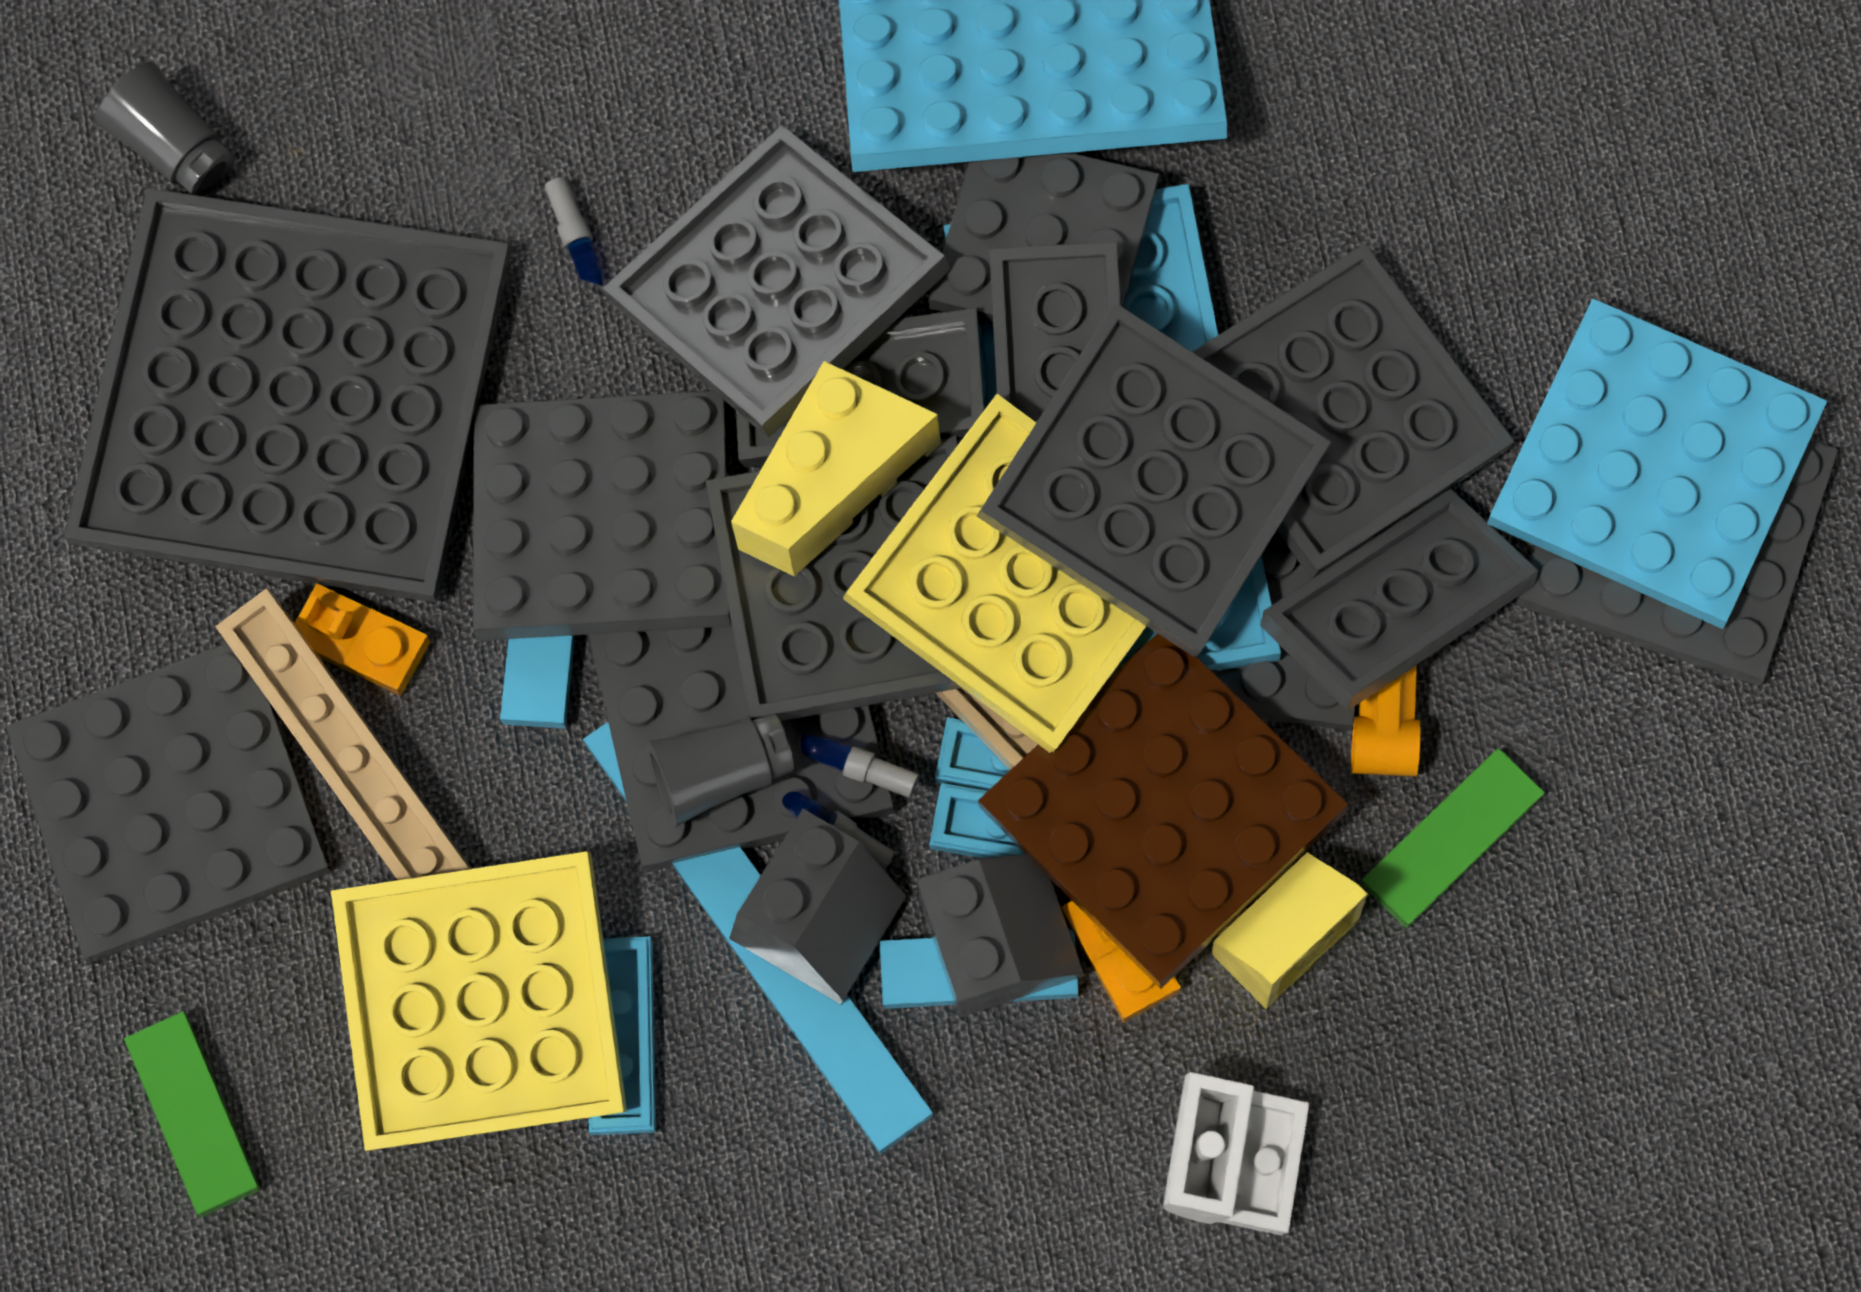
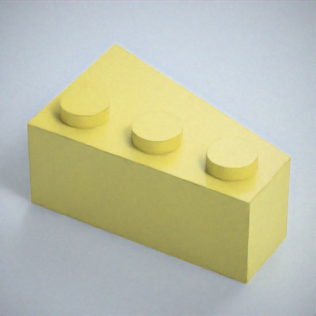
M824 361L731 521L738 550L795 577L853 524V518L879 494L884 496L897 484V478L922 455L927 457L941 445L938 414Z

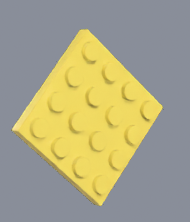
M996 394L845 593L843 599L1051 754V751L1054 752L1146 626L976 517L1036 424L1035 421Z
M579 852L331 891L365 1151L627 1112L591 852Z

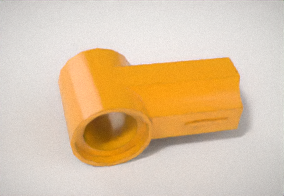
M1417 665L1359 703V715L1355 716L1353 721L1351 773L1417 777L1420 756V720L1415 719Z

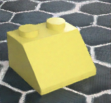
M1307 852L1300 860L1282 873L1259 899L1248 909L1241 912L1218 934L1219 937L1213 942L1212 955L1267 1009L1359 921L1367 893L1357 883Z

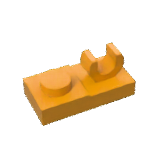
M318 583L314 586L295 621L296 626L319 658L399 696H402L431 642L426 634Z
M1073 901L1061 906L1066 922L1070 929L1074 930L1075 938L1123 1023L1181 992V986L1175 976L1160 989Z

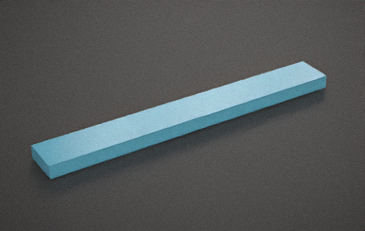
M607 722L585 737L583 741L626 801L609 723ZM740 847L672 863V867L880 1155L933 1118V1112L848 995L843 1003L839 1004L729 939L739 909L761 876Z

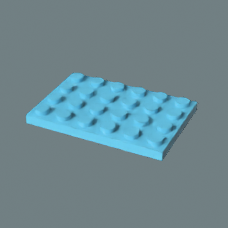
M839 0L853 172L1227 139V119L1210 0Z

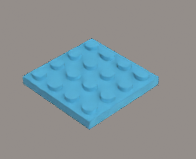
M1592 298L1493 507L1487 524L1723 629L1827 400Z

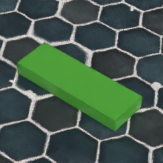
M1497 748L1362 879L1361 885L1407 930L1540 801L1545 792L1506 754Z
M182 1011L125 1037L126 1046L196 1214L201 1218L261 1191V1187L189 1016Z

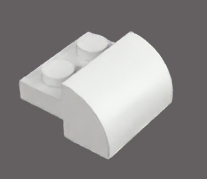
M1193 1072L1187 1073L1184 1077L1163 1208L1175 1215L1207 1224L1221 1222L1277 1235L1287 1234L1289 1232L1309 1103L1253 1091L1254 1086Z

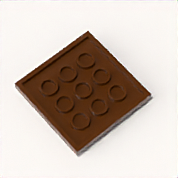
M1158 633L1104 683L1054 752L1051 751L1050 754L1040 745H1037L978 800L979 808L1160 989L1346 814L1349 805L1197 657H1193Z

